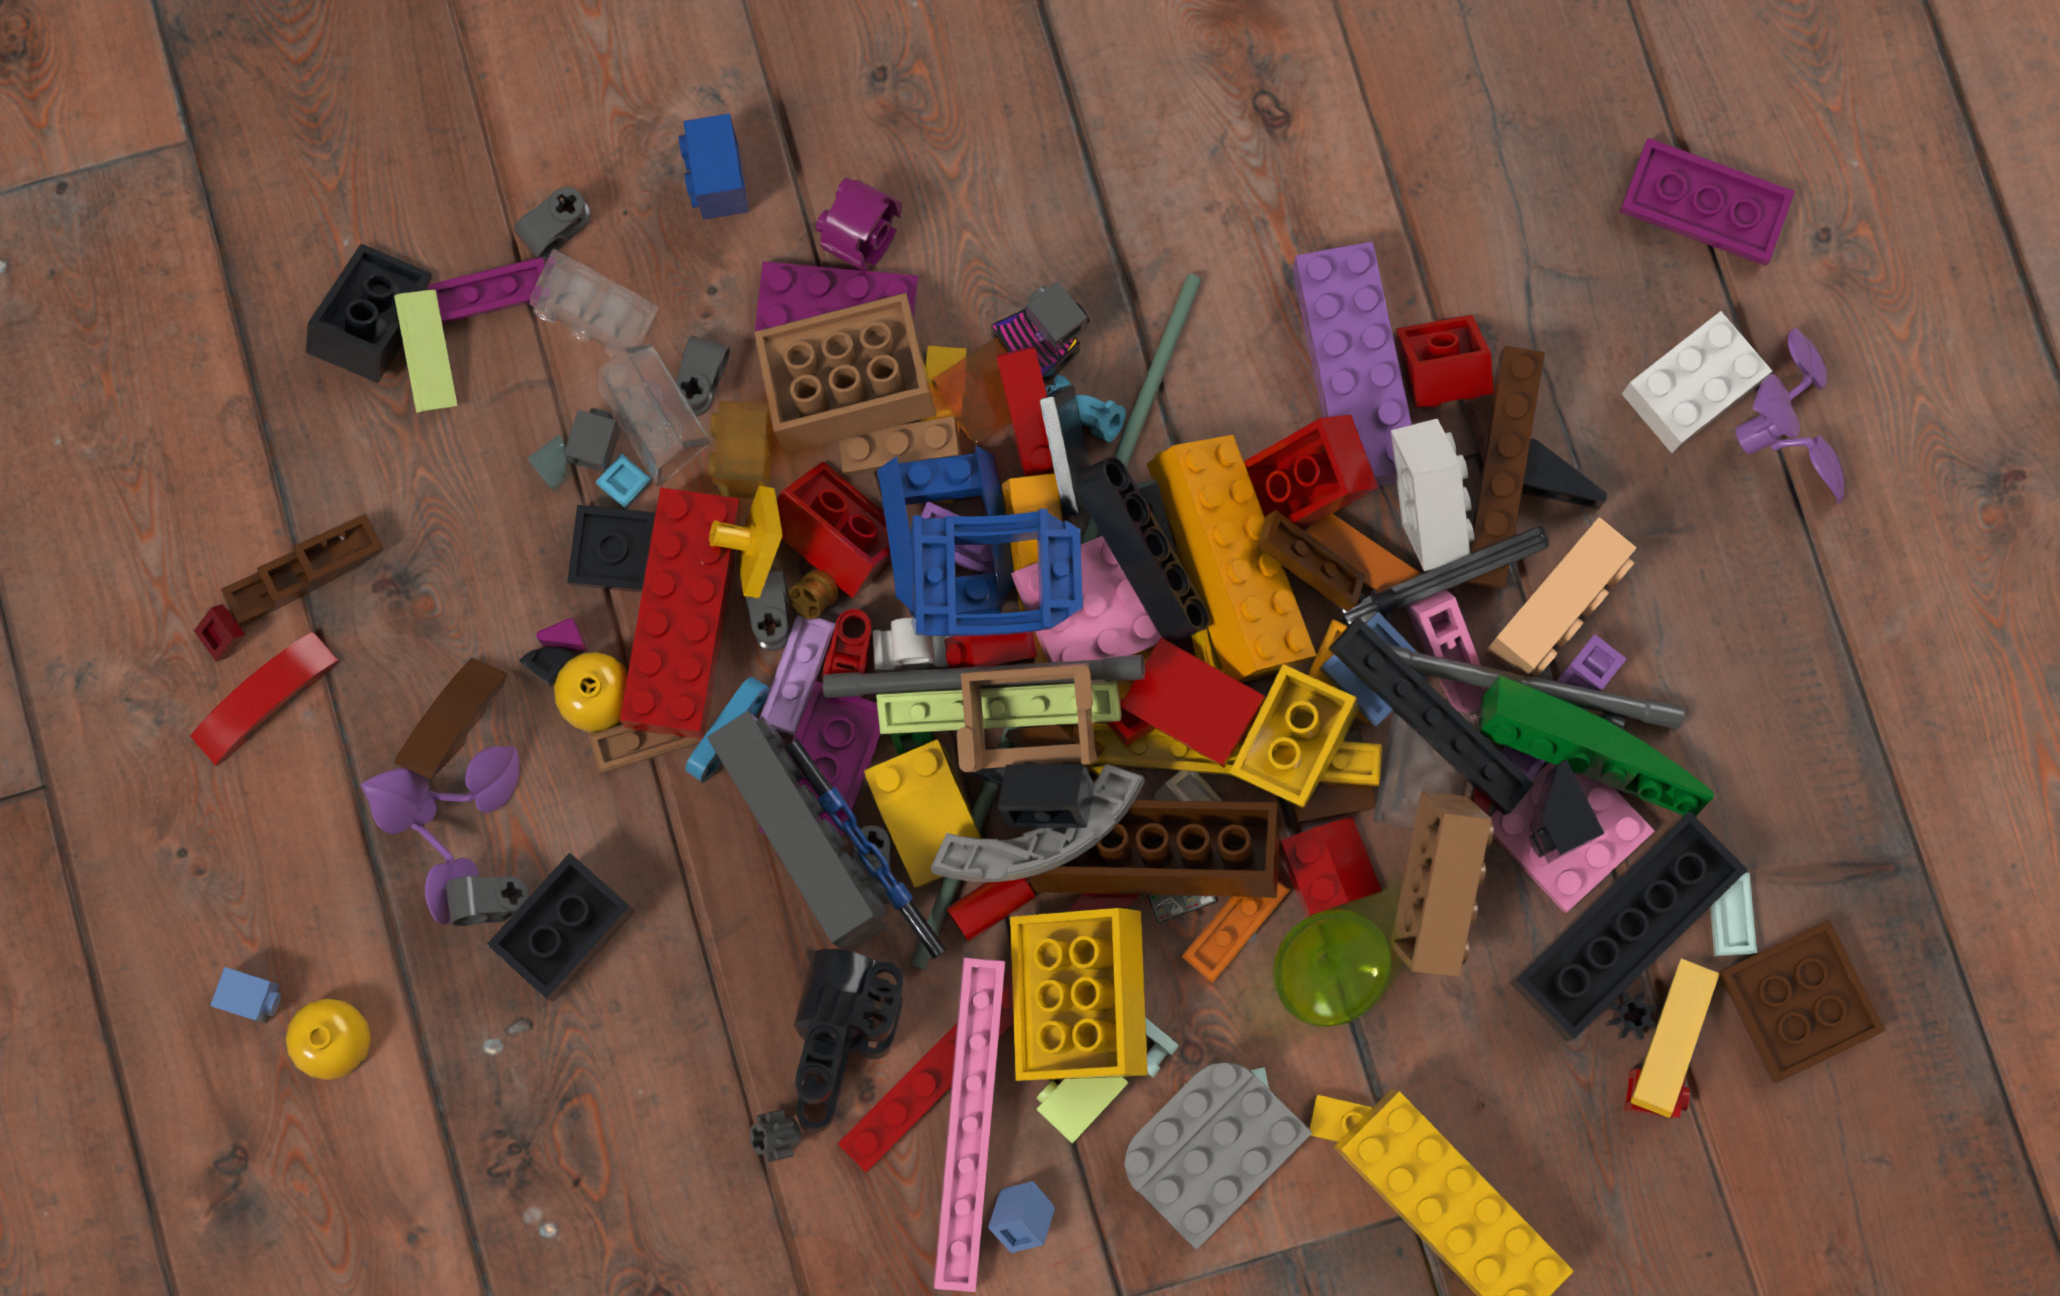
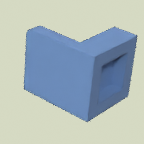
M1033 1181L1004 1188L999 1192L988 1228L1010 1253L1043 1246L1055 1207Z

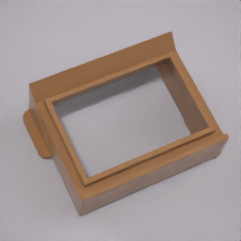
M1089 663L978 670L961 673L965 727L960 728L957 732L960 769L964 772H975L983 768L1006 767V765H1019L1025 762L1037 764L1081 762L1083 765L1097 761L1093 732V695L1091 671L1088 668ZM1074 678L1080 743L985 749L980 685Z

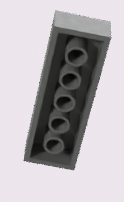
M746 711L707 736L831 943L841 950L852 951L887 929L888 925L883 918L884 915L888 914L886 907L876 893H872L868 886H863L862 882L867 879L864 871L855 859H851L847 852L843 853L841 848L846 846V842L834 825L831 826L826 818L822 819L820 816L826 811L817 800V795L813 791L810 792L805 784L801 785L800 781L805 779V776L793 759H790L784 750L781 751L779 749L785 743L775 727L769 725L764 717L757 719L752 713Z

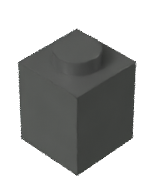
M1058 281L1049 288L1046 285L1039 287L1029 296L1028 301L1030 303L1026 305L1027 317L1056 352L1087 328V316Z
M591 408L589 413L578 410L564 452L570 464L602 473L609 468L621 432L617 421L613 420V415L596 408Z

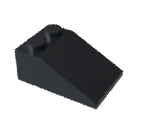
M360 244L307 324L306 353L379 383L403 341L394 296L401 293L426 291L432 279V273Z

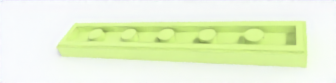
M1091 680L1093 722L1120 721L1121 708L1118 681ZM1074 681L981 687L984 728L1078 723ZM962 688L877 693L876 695L880 734L959 730L965 727Z

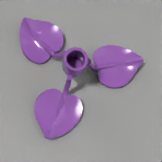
M1793 328L1788 334V345L1796 365L1804 373L1802 382L1788 393L1786 387L1776 375L1770 374L1765 377L1759 387L1752 408L1760 414L1736 427V435L1740 445L1747 454H1753L1768 446H1771L1773 451L1782 447H1807L1809 449V457L1816 471L1837 498V504H1840L1844 495V474L1834 449L1820 435L1814 437V439L1810 437L1793 439L1799 435L1800 424L1791 405V400L1809 387L1812 382L1819 390L1824 388L1827 383L1826 367L1820 353L1807 337L1797 328ZM1786 434L1792 439L1781 440L1780 436Z
M491 746L477 753L470 761L466 771L465 783L470 790L466 794L428 791L429 784L427 778L406 768L389 770L361 783L362 790L368 799L373 819L381 830L390 834H397L411 826L445 858V863L436 864L430 869L425 883V898L429 911L434 920L442 925L451 922L445 888L446 882L465 876L479 877V872L474 862L468 858L462 857L454 861L452 853L424 827V823H428L434 818L436 814V800L470 802L475 799L477 809L484 813L493 812L502 807L512 796L519 778V757L514 746Z

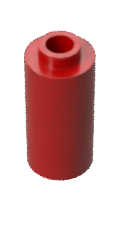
M1029 877L1009 881L985 882L946 909L966 940L970 942L1036 898L1032 891L1033 887Z

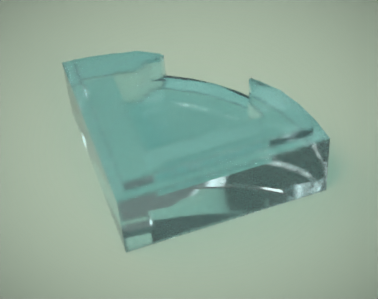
M560 435L527 458L552 491L557 489L562 483L568 460L564 455L566 446Z

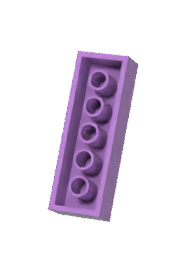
M1373 241L1295 255L1292 272L1322 417L1351 414L1378 486L1396 483L1391 430L1412 424Z

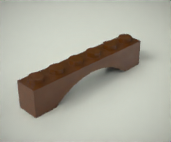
M1505 346L1499 354L1485 461L1472 523L1475 540L1469 543L1470 554L1513 537L1515 534L1545 352ZM1509 564L1464 582L1461 585L1500 592L1506 587Z

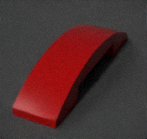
M313 631L281 651L243 681L209 713L190 737L215 766L220 765L248 741L246 736L305 685L311 687L340 661Z

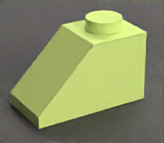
M1123 1077L1064 1079L1059 1085L1052 1080L1037 1096L1036 1099L1042 1104L1036 1110L1073 1144L1124 1089L1128 1082Z

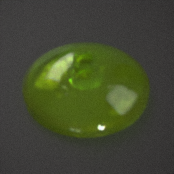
M1344 909L1318 912L1305 918L1293 927L1280 944L1273 965L1275 991L1285 1008L1300 1021L1320 1027L1346 1024L1359 1018L1371 1009L1384 992L1391 972L1390 948L1381 930L1367 917ZM1324 953H1328L1326 960L1319 963V957Z

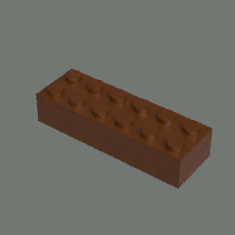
M1135 800L1124 817L1097 844L1075 859L1057 868L1030 876L1029 880L1034 892L1277 898L1281 834L1278 804L1269 802Z

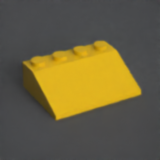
M1111 908L1010 917L1016 1081L1148 1075L1141 911Z

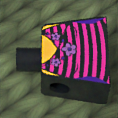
M1076 303V304L1079 306V308L1084 312V314L1087 316L1086 312H1085L1084 309L1081 307V305H1080L1079 303ZM1026 309L991 325V335L1003 353L1035 347L1044 385L1053 379L1080 352V342L1077 337L1056 352L1028 319ZM1087 316V324H1088V323H1090V320H1089V317Z

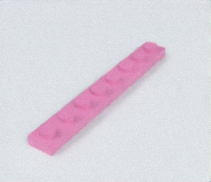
M963 957L934 1289L976 1292L1005 961Z

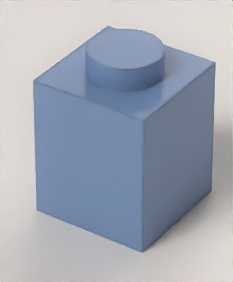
M224 967L210 1006L266 1023L268 1016H274L278 1009L281 994L277 993L280 984Z

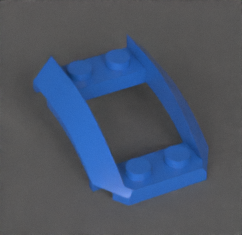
M978 446L975 448V454L898 463L896 456L877 470L889 541L896 600L900 599L908 607L912 616V544H909L910 530L906 505L981 496L985 516L1006 515L995 455ZM1010 543L989 544L993 572L955 577L956 614L1001 613L1012 584H1014L1011 575L1013 573Z
M1048 509L999 516H946L944 519L922 518V516L913 515L909 544H912L913 619L911 624L915 635L990 636L1048 630L1083 609L1080 529L1066 520L1062 522L1048 513ZM1037 539L1039 610L998 614H956L954 545L1000 544Z

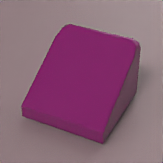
M573 618L563 620L535 634L538 641L544 647H562L569 650L589 651L579 626Z

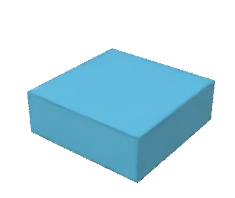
M621 453L595 483L627 510L652 483V479Z

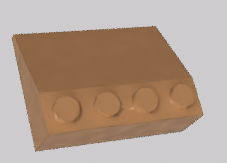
M907 293L754 332L773 430L783 454L937 415Z

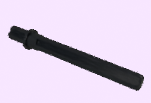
M1537 526L1381 591L1373 589L1370 591L1369 596L1358 600L1356 607L1347 612L1342 609L1344 620L1348 626L1356 618H1360L1366 623L1378 612L1386 619L1387 614L1547 549L1550 546L1548 536L1541 526Z

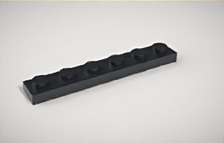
M1354 619L1329 647V650L1503 815L1510 814L1534 785L1530 779L1362 619Z

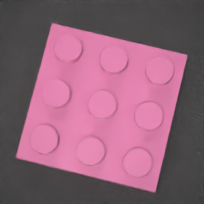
M1100 536L1081 544L1083 609L1051 629L1035 631L1048 663L1130 656L1156 645L1162 637L1155 628L1104 537ZM1037 562L1011 573L1026 611L1040 609Z
M1548 763L1531 779L1534 785L1510 814L1503 815L1497 810L1490 818L1494 827L1493 837L1564 913H1567L1643 843L1654 830L1615 788L1574 773L1605 834L1550 863H1547L1544 856L1539 858L1529 841V836L1532 835L1529 827L1546 774L1556 766Z

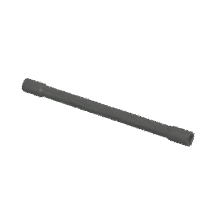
M1389 645L1418 674L1490 688L1501 675L1582 708L1639 719L1644 723L1679 729L1683 720L1684 709L1681 705L1652 699L1642 700L1425 655L1412 652L1406 648Z
M1143 655L1106 657L1098 660L868 674L861 672L835 673L824 675L823 692L826 698L862 696L871 693L962 688L961 673L968 671L1089 663L1088 668L1091 671V680H1140L1145 678V662ZM1074 678L980 685V687L1072 682Z

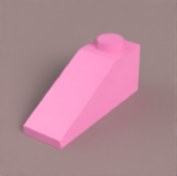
M1445 590L1406 606L1426 655L1481 666L1456 598L1451 593ZM1438 678L1450 704L1462 716L1479 709L1481 698L1489 689Z

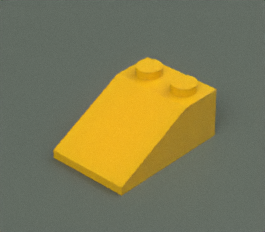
M1282 664L1229 773L1304 808L1350 729L1360 708L1357 697Z
M938 739L864 770L878 809L915 889L944 877L933 874L931 866L946 833L982 839L946 748Z

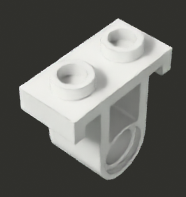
M913 618L894 620L891 622V631L873 630L875 671L887 672L949 667L946 660L944 639L951 636L915 635L911 624Z

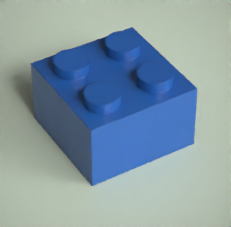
M730 113L683 121L685 135H679L678 139L686 171H691L684 173L692 208L699 207L703 220L749 212L738 140Z

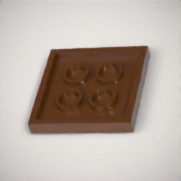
M1830 920L1718 972L1773 1084L1886 1031Z

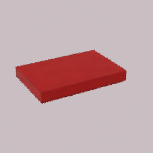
M1160 638L1145 663V678L1133 682L1121 702L1120 708L1225 768L1266 698L1252 688L1165 639Z

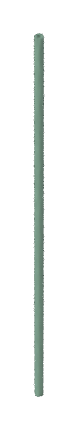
M1187 274L1114 457L1121 460L1126 468L1202 279L1196 275ZM1091 515L1082 535L1081 544L1096 539L1099 532ZM1023 726L1005 727L997 749L1014 748L1015 746L1005 737V734L1010 729H1020ZM985 780L971 811L979 832L982 830L999 785ZM945 877L927 921L937 937H939L948 914L946 908L951 906L961 880ZM921 941L918 943L910 965L925 971L931 955Z

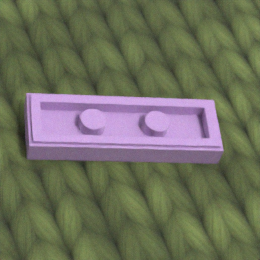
M797 614L760 718L764 717L769 725H773L777 731L795 736L815 681L818 680L833 638L836 623L818 617L808 620Z

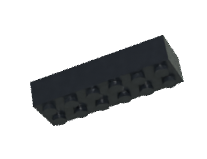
M1689 811L1678 818L1509 983L1566 1042L1573 1040L1748 869Z

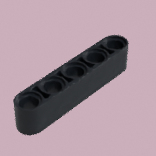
M1111 456L1079 471L1075 477L1077 492L1160 636L1170 643H1175L1207 629L1210 619L1203 600L1123 462L1117 457Z

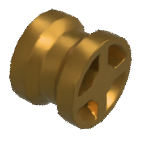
M812 570L803 577L802 582L793 585L788 592V601L792 609L799 616L808 620H813L820 616L824 609L831 606L838 598V588L835 581L827 573L820 570Z

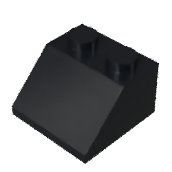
M1567 760L1560 762L1546 774L1529 827L1532 835L1529 836L1530 844L1539 858L1544 856L1547 863L1563 857L1605 834Z

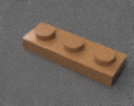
M955 417L902 424L839 440L842 472L846 476L877 471L896 456L898 463L961 455L958 426Z

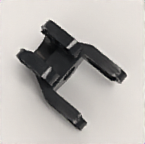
M821 949L814 951L812 954L793 1025L800 1037L805 1040L795 1078V1089L799 1096L797 1120L804 1130L810 1133H819L825 1131L831 1125L850 1052L854 1050L859 1051L864 1057L869 1059H880L890 1052L902 1009L903 974L896 964L876 961L867 956L840 949ZM883 972L890 973L896 978L897 984L894 985L889 980L877 978L876 976ZM875 1000L883 1003L882 1010L875 1007ZM875 1019L883 1021L882 1024H878L877 1029L875 1030ZM869 1041L878 1042L876 1048L869 1047ZM813 1074L821 1075L826 1080V1084L817 1082ZM820 1103L827 1110L826 1117L817 1123L808 1121L803 1115L805 1107L808 1104Z

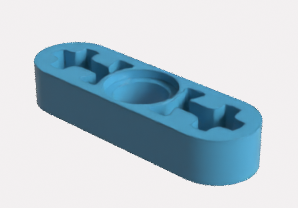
M753 676L743 682L689 757L685 767L686 772L702 783L713 776L722 762L707 736L746 711L756 716L768 697L770 688Z

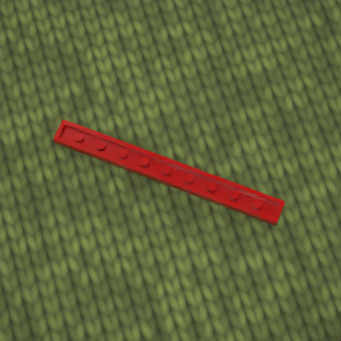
M1084 893L1067 912L1111 908L1127 909L1140 895ZM1012 967L1004 974L998 1039L1014 1024ZM957 1023L837 1143L865 1173L951 1088Z

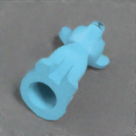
M1057 375L1054 383L1045 388L1048 395L1059 387L1071 384L1062 375ZM1076 395L1082 425L1091 429L1093 436L1109 443L1113 441L1119 434L1125 421L1126 411L1124 407L1117 405L1112 400L1102 402L1088 395Z

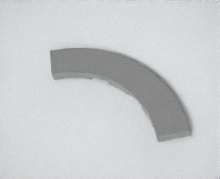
M1105 764L1094 783L1095 787L1087 828H1037L1023 833L1024 836L1008 840H998V838L977 839L946 833L932 863V873L951 879L971 882H1000L1030 877L1057 868L1093 847L1117 825L1136 800L1145 782L1142 775Z

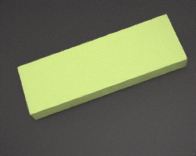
M436 290L395 295L394 298L416 413L458 406Z

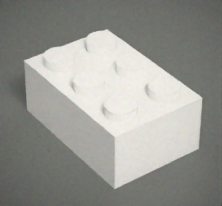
M1720 311L1632 380L1622 395L1673 454L1758 387L1765 377L1770 375L1772 370L1723 312Z
M1438 419L1391 430L1402 526L1423 570L1435 569L1469 555V543L1474 542L1475 538L1469 519H1466V511L1471 510V501L1466 487H1463L1462 481L1468 478V471L1463 455L1456 456V446L1451 432L1445 433Z

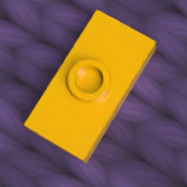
M1316 1095L1309 1129L1312 1131L1310 1136L1339 1142L1372 1107Z

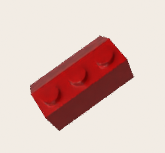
M824 461L781 491L777 498L783 534L781 540L796 550L809 564L831 576L837 587L846 592L850 597L854 598L871 585L891 562L884 511Z

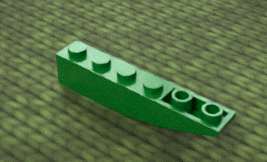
M1501 675L1481 698L1478 731L1485 738L1554 765L1567 760L1573 773L1585 776L1680 815L1691 811L1696 817L1714 798L1713 790L1680 765L1630 733L1574 704Z

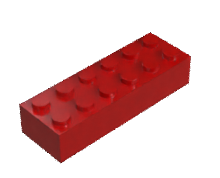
M660 487L620 721L626 729L663 735H676L677 737L703 739L705 736L736 549L711 546L709 534L714 520L726 524L741 525L743 509L739 498Z

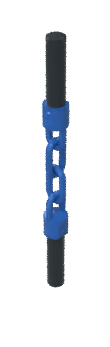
M798 738L784 747L819 796L817 800L823 809L832 818L836 826L849 836L858 849V856L873 877L878 878L887 890L884 893L887 900L895 910L900 911L931 957L935 959L945 952L946 948L913 903V897L902 881L897 883L889 871V864L873 843L868 842L856 825V817L848 807L847 802L836 787L832 788ZM841 809L844 810L850 819L845 820L844 823L835 814ZM852 830L856 833V835L858 836V838L860 839V841L857 839V837H856L855 834L852 832ZM871 850L882 864L877 870L873 868L865 856Z

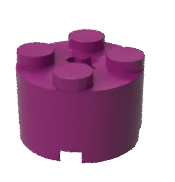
M844 178L838 186L836 200L830 211L824 210L816 223V231L821 233L822 249L863 271H867L868 267L866 264L870 263L875 266L892 243L897 229L891 227L894 216L901 219L902 204L899 200L860 180Z

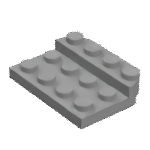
M1217 1062L1200 1069L1137 1132L1128 1146L1124 1165L1133 1188L1137 1192L1139 1191L1197 1250L1312 1134V1131L1251 1070L1243 1065L1232 1062Z

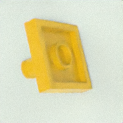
M759 485L744 527L714 520L710 529L709 541L711 546L737 550L743 594L747 597L760 598L783 536L775 489Z

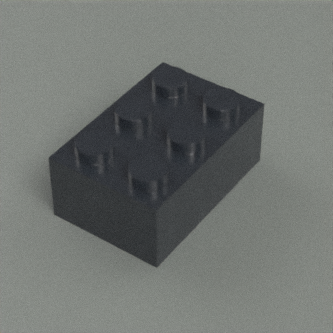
M569 853L486 945L540 994L554 1002L636 910L579 859Z

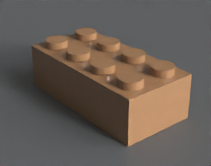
M1421 791L1390 943L1393 950L1412 972L1460 977L1462 964H1465L1469 957L1470 947L1467 938L1470 925H1473L1477 918L1478 907L1475 899L1478 886H1481L1485 879L1486 867L1483 860L1486 846H1490L1492 843L1494 827L1491 822L1492 819L1467 796Z

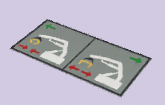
M1147 895L1158 924L1217 903L1215 896Z

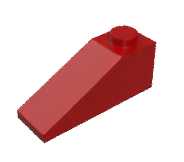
M1033 346L996 355L1022 471L1025 477L1054 474L1040 405L1041 398L1045 397L1047 393L1036 349Z

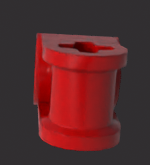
M849 609L838 617L831 646L826 655L822 681L825 674L852 672L867 674L874 628L865 612L859 609ZM854 619L861 620L866 625L864 634L857 639L848 638L844 634L846 624ZM838 666L848 667V668H852V669H854V670L846 669V668H842V667H838Z

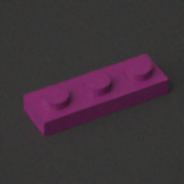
M543 257L428 285L429 290H436L442 324L553 298Z

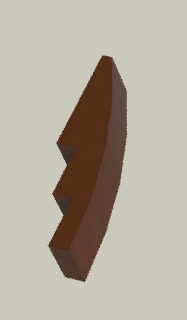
M364 514L293 546V552L257 567V573L222 588L221 592L237 624L241 627L318 589L384 549L367 515Z
M471 657L427 710L399 751L394 763L432 780L464 746L468 732L484 716L488 702L504 686L507 673Z

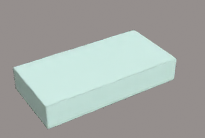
M1745 873L1710 907L1714 956L1757 954L1750 873Z

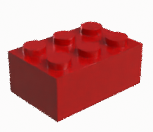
M1351 414L1319 418L1244 461L1264 517L1266 518L1267 515L1277 510L1301 529L1379 489Z

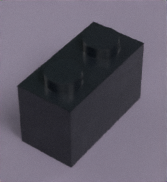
M1025 762L1019 765H1006L998 808L1009 828H1087L1095 786L1084 764L1063 762L1061 764Z

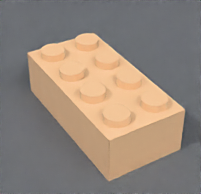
M1599 517L1495 638L1486 652L1510 672L1526 676L1531 673L1537 678L1558 654L1552 647L1557 644L1562 648L1584 622L1578 618L1580 614L1588 618L1609 594L1603 587L1607 584L1610 588H1613L1635 562L1629 557L1637 547Z

